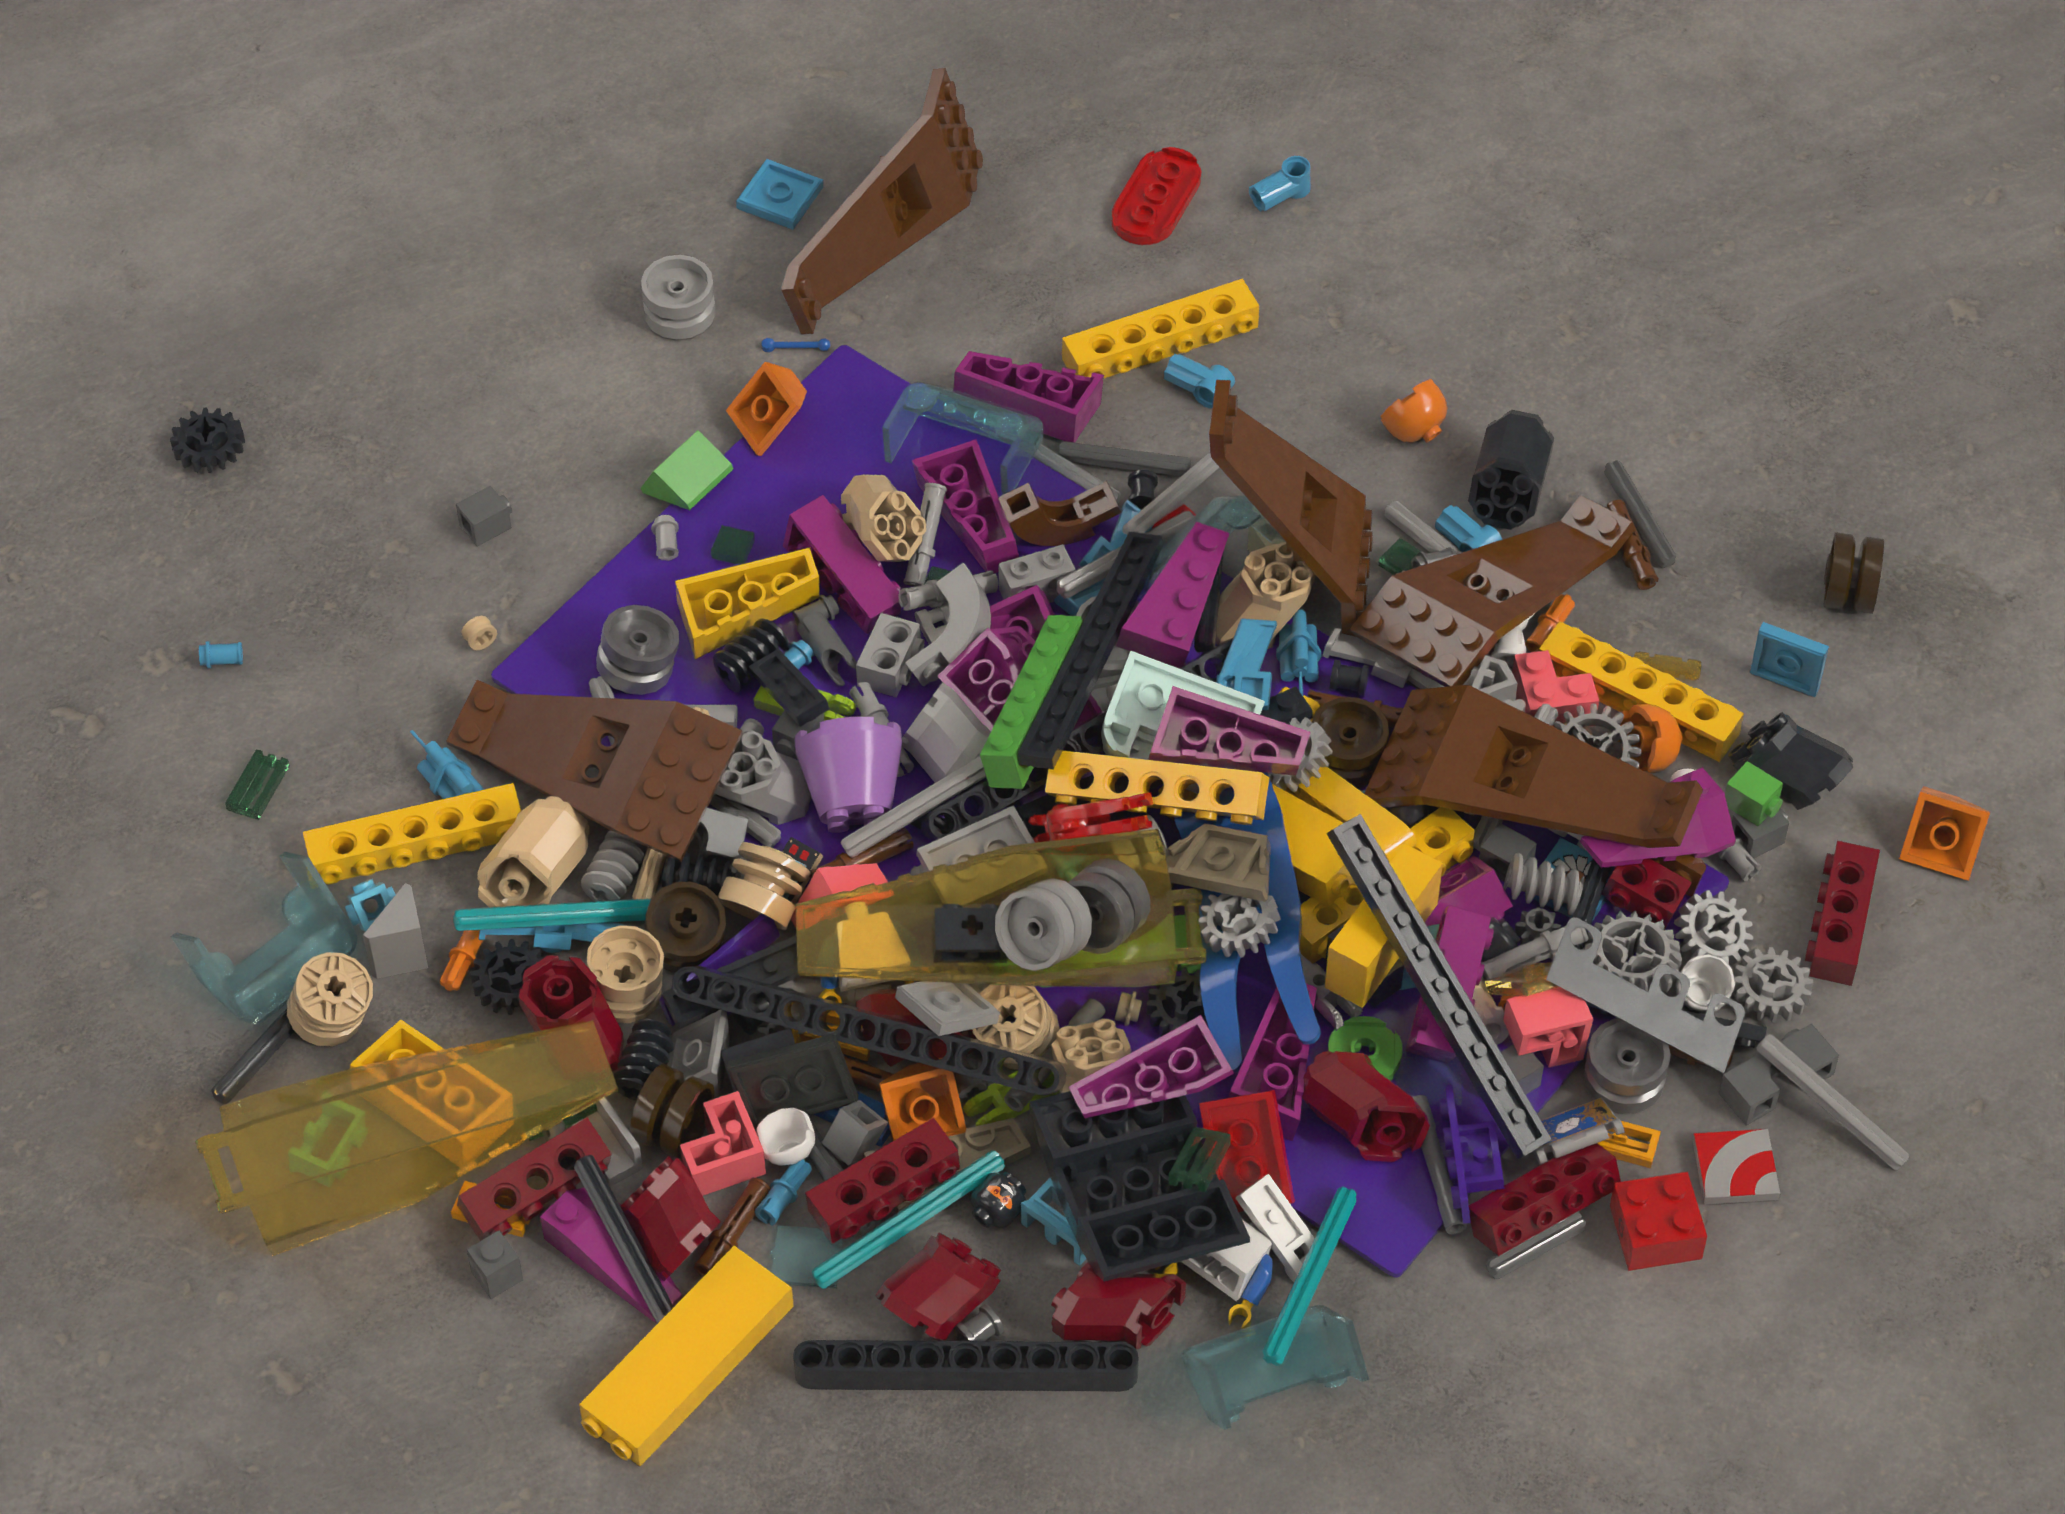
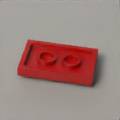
M1275 1090L1199 1103L1209 1159L1218 1179H1224L1238 1212H1242L1244 1209L1236 1200V1197L1267 1174L1270 1175L1290 1204L1294 1203L1295 1198Z

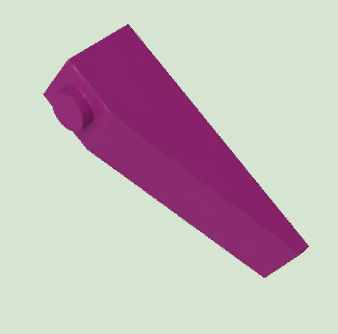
M987 628L937 677L953 689L981 723L992 731L1019 676V672L1011 651Z
M1200 1015L1068 1088L1084 1118L1201 1092L1234 1073Z

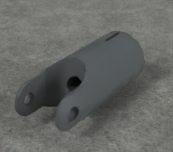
M820 612L811 613L798 624V634L812 648L814 656L831 679L839 686H844L845 682L838 674L839 661L843 657L854 669H856L857 661L825 616Z

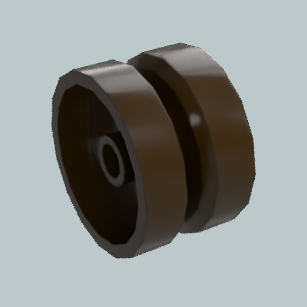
M1835 532L1825 568L1824 607L1842 609L1847 603L1849 590L1853 589L1852 606L1856 612L1873 614L1881 578L1884 539L1865 537L1861 542L1859 555L1855 557L1856 541L1853 535Z
M1355 697L1337 698L1329 701L1315 712L1312 723L1317 722L1331 739L1328 746L1333 750L1332 754L1324 757L1329 763L1328 768L1356 788L1368 785L1388 743V721L1382 711L1369 701Z
M675 882L662 888L650 901L646 912L644 930L649 932L660 943L664 953L663 969L676 973L684 967L698 966L721 948L726 928L725 909L719 897L706 886L694 882Z
M665 1064L659 1065L650 1074L638 1096L631 1118L630 1133L637 1142L650 1147L660 1143L661 1151L681 1159L680 1145L699 1139L703 1135L706 1128L703 1103L714 1099V1085L695 1076L685 1080L684 1073Z

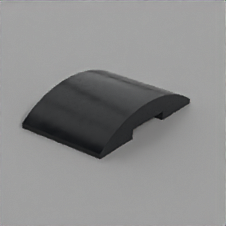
M1070 1091L1029 1102L1038 1141L1063 1212L1087 1261L1104 1282L1250 1243V1236L1224 1179H1218L1197 1133V1120L1185 1095L1084 1118Z

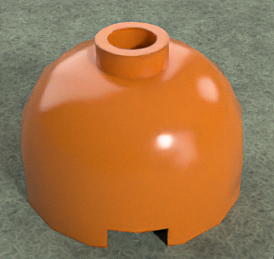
M1432 379L1426 380L1412 388L1413 393L1403 400L1397 399L1380 416L1384 427L1395 438L1411 443L1424 439L1427 443L1442 432L1439 426L1446 418L1448 407L1445 396Z
M1651 704L1633 705L1630 710L1622 711L1624 718L1620 726L1627 722H1632L1634 728L1627 735L1638 734L1640 738L1638 743L1631 746L1641 748V756L1631 757V759L1639 763L1638 769L1646 770L1649 773H1656L1668 768L1676 760L1682 743V733L1673 715L1669 711Z

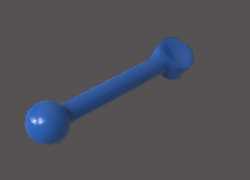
M766 338L762 341V349L765 352H772L775 348H819L821 351H827L831 346L830 341L825 338L819 340V342H774L771 338Z

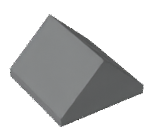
M407 883L402 886L363 934L371 976L377 979L428 968L412 887Z
M719 1010L674 1032L672 1041L675 1047L669 1054L670 1060L667 1065L683 1072L685 1080L695 1076L712 1083L715 1091L714 1099L721 1097L726 1068L721 1050L729 1048L730 1043L727 1012L724 1010Z

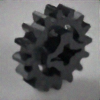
M205 407L200 415L190 411L191 418L189 420L181 417L179 419L180 427L172 428L173 437L170 438L176 461L181 460L184 468L193 465L194 472L197 473L202 467H206L208 473H212L213 467L217 465L224 470L226 469L225 462L227 460L235 463L237 461L235 453L240 454L244 451L242 444L245 443V437L240 420H234L233 413L231 412L222 416L221 408H217L214 413H209L207 407Z
M514 939L509 940L507 947H503L499 941L495 942L496 950L493 952L484 948L482 950L484 960L475 959V970L471 971L470 974L474 995L480 996L482 1006L492 1003L493 1012L498 1013L502 1007L507 1008L508 1015L513 1014L514 1007H520L522 1010L519 994L523 986L524 971L543 959L539 947L530 951L529 942L524 941L520 947H517Z
M1187 968L1182 969L1181 976H1176L1175 973L1169 971L1168 981L1158 978L1156 980V989L1149 990L1147 1014L1150 1015V1025L1152 1027L1159 1026L1160 1036L1171 1032L1200 1015L1208 1027L1201 996L1200 970H1197L1194 976L1188 974Z

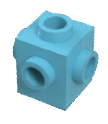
M373 879L353 886L354 893L347 896L350 904L344 906L352 926L359 924L363 931H367L396 895L392 886L386 888L382 882L374 884ZM366 900H376L377 908L374 912H367L365 910L364 903Z

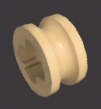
M477 616L465 624L462 629V636L468 641V645L473 650H482L494 642L497 630L491 625L490 620L486 616Z

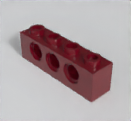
M1837 840L1834 854L1827 853L1823 874L1829 875L1828 883L1821 882L1817 903L1823 904L1822 912L1815 910L1811 926V932L1817 933L1816 941L1809 940L1805 955V961L1811 962L1809 977L1852 986L1880 854L1879 849Z
M586 1117L460 1194L457 1206L480 1241L499 1230L505 1236L512 1230L511 1224L522 1217L525 1221L531 1220L545 1209L543 1207L545 1203L554 1198L558 1200L566 1191L577 1189L575 1185L580 1183L581 1180L576 1170L562 1168L558 1162L561 1158L568 1156L577 1161L584 1156L592 1155L602 1173L605 1174L608 1171L607 1165L610 1163L612 1153ZM532 1176H539L545 1180L547 1186L543 1189L535 1190L528 1186L526 1180ZM499 1196H508L514 1201L515 1205L510 1209L504 1210L497 1207L494 1200Z
M932 1118L805 1192L808 1211L832 1244L840 1239L850 1238L859 1231L860 1227L870 1221L886 1217L894 1207L906 1200L912 1201L918 1198L928 1187L951 1178L960 1169L958 1149L935 1118ZM915 1162L925 1163L920 1167L910 1166L912 1163ZM882 1181L892 1182L890 1185L887 1186L878 1185ZM849 1200H860V1202L855 1205L845 1204Z
M1596 1143L1559 1158H1552L1504 1185L1505 1189H1497L1470 1204L1469 1212L1473 1236L1496 1255H1502L1612 1193L1614 1183L1621 1182L1616 1157Z

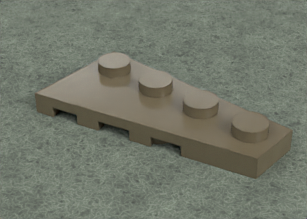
M1013 1118L967 1128L965 1133L948 1136L958 1149L960 1169L955 1174L991 1150L999 1153L1005 1166L1031 1154V1145ZM875 1149L863 1152V1158L869 1156L877 1150ZM915 1162L912 1163L910 1166L920 1167L925 1163ZM882 1181L879 1183V1185L887 1186L890 1185L892 1182ZM943 1182L933 1184L925 1189L918 1198L912 1201L906 1200L894 1207L896 1213L900 1212Z

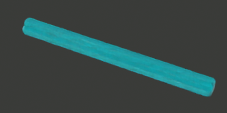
M651 899L457 909L454 912L453 923L456 930L466 931L642 921L646 918V912Z
M991 1150L812 1270L814 1281L820 1288H827L978 1187L989 1174L998 1173L1003 1170L1005 1165L1002 1157L997 1151Z
M1343 1186L1338 1188L1263 1349V1360L1267 1364L1272 1363L1275 1366H1279L1285 1359L1355 1206L1357 1194L1353 1189H1347Z

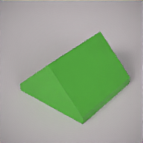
M697 430L652 472L642 485L641 491L643 494L690 510L734 468L723 454Z

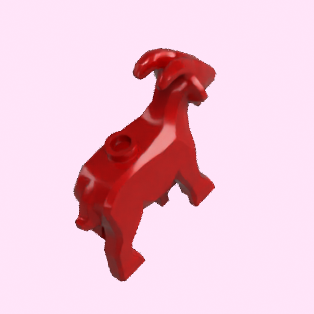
M1151 792L1076 806L1061 803L1055 805L1047 814L1029 817L1028 822L1033 826H1045L1046 833L1039 834L1033 838L1036 846L1052 843L1062 848L1072 847L1079 841L1152 828V821H1149L1147 815L1111 821L1109 813L1153 805Z

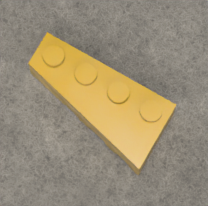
M810 548L675 581L677 604L695 659L733 641L736 636L743 634L748 627L753 626L758 619L764 618L773 621L819 598V575Z

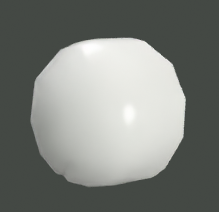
M1710 954L1696 956L1690 959L1681 970V973L1685 974L1690 980V987L1683 1004L1690 1011L1706 1014L1711 997L1714 994L1720 993L1730 998L1735 988L1732 968L1722 958ZM1678 978L1676 981L1677 995L1681 991V983ZM1726 1003L1718 1004L1714 1011L1720 1010Z
M796 1108L779 1109L768 1114L757 1126V1134L764 1150V1157L772 1164L779 1166L796 1164L808 1157L815 1144V1133L808 1114Z

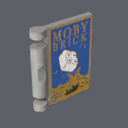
M1601 1097L1542 1119L1541 1122L1552 1140L1532 1152L1539 1164L1547 1162L1546 1153L1552 1151L1555 1158H1559L1609 1139L1607 1133L1609 1129L1613 1128L1616 1135L1625 1133L1621 1120L1615 1116Z

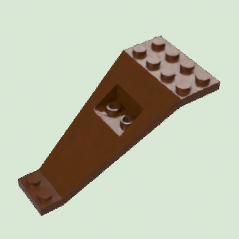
M946 68L933 69L922 114L885 156H880L879 163L788 265L781 291L801 334H814L816 322L821 318V308L970 206L972 193L977 190L976 177L978 169L982 168L983 156L981 150L976 148L973 129L967 125L964 106L958 102L955 83L950 81Z
M1216 380L1209 431L1211 458L1286 541L1287 551H1293V561H1304L1341 602L1342 634L1354 636L1350 628L1363 613L1360 611H1363L1364 605H1367L1368 585L1362 584H1366V578L1369 579L1370 558L1365 557H1369V552H1372L1373 531H1367L1372 529L1373 513L1372 510L1366 509V495L1238 408V396L1231 395V381Z
M1580 495L1558 522L1392 575L1350 630L1357 638L1444 687L1464 685L1470 677L1473 668L1478 667L1485 655L1489 653L1501 637L1616 555L1636 528L1632 521Z
M476 680L446 742L447 745L488 763L548 797L561 798L563 802H568L580 814L609 830L681 862L743 732L736 727L677 701L509 694L480 680ZM606 736H611L615 741L611 746L606 747L601 744L602 739ZM596 768L599 770V774L595 778H589L586 776L587 770Z
M1458 685L1411 691L1364 794L1383 808L1426 804L1646 848L1678 847L1681 845L1703 788L1697 780L1666 783L1470 685Z

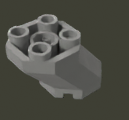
M942 682L933 694V697L902 737V747L911 753L936 783L979 757L991 731L981 723L957 693Z
M754 731L743 732L714 793L750 807L759 815L768 817L769 822L777 825L804 817L812 799L799 761L776 752L771 741L763 739L760 733Z

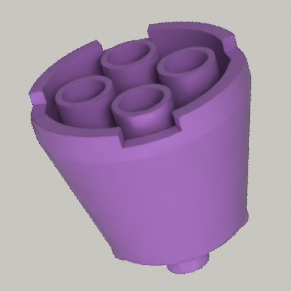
M844 717L820 722V728L807 734V731L800 730L795 735L796 756L819 819L822 823L828 825L829 832H845L849 830L850 825L863 824L865 826L892 810L902 748L901 727L894 721L887 723L888 726L874 723V717Z

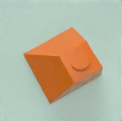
M764 362L729 405L726 412L756 455L762 456L801 408L807 390L791 369Z
M1923 786L1919 793L1899 859L1969 881L1990 812L1960 797Z
M917 1063L903 1068L879 1083L892 1141L932 1118H935L947 1136L966 1132L967 1128L952 1071Z

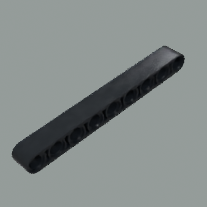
M808 1340L798 1344L794 1349L793 1362L795 1379L798 1384L803 1388L815 1390L1122 1392L1133 1388L1137 1383L1139 1357L1138 1352L1132 1345L1123 1342ZM809 1362H815L819 1364L811 1368L804 1366V1364ZM849 1362L858 1364L851 1368L842 1366ZM889 1362L896 1364V1366L892 1368H884L881 1366L884 1363ZM923 1363H932L935 1365L932 1368L920 1367V1365H922ZM963 1363L974 1365L967 1369L959 1367ZM1003 1363L1012 1365V1367L1007 1369L997 1366ZM1039 1364H1048L1051 1367L1048 1369H1039L1036 1366ZM1078 1364H1086L1090 1367L1087 1369H1078L1074 1366ZM1123 1364L1128 1366V1368L1120 1370L1113 1366Z

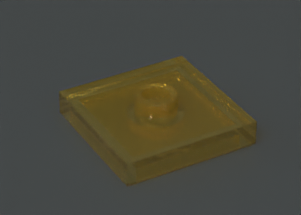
M1548 962L1523 966V970L1485 980L1487 993H1490V995L1526 997L1559 986L1546 980L1552 963Z

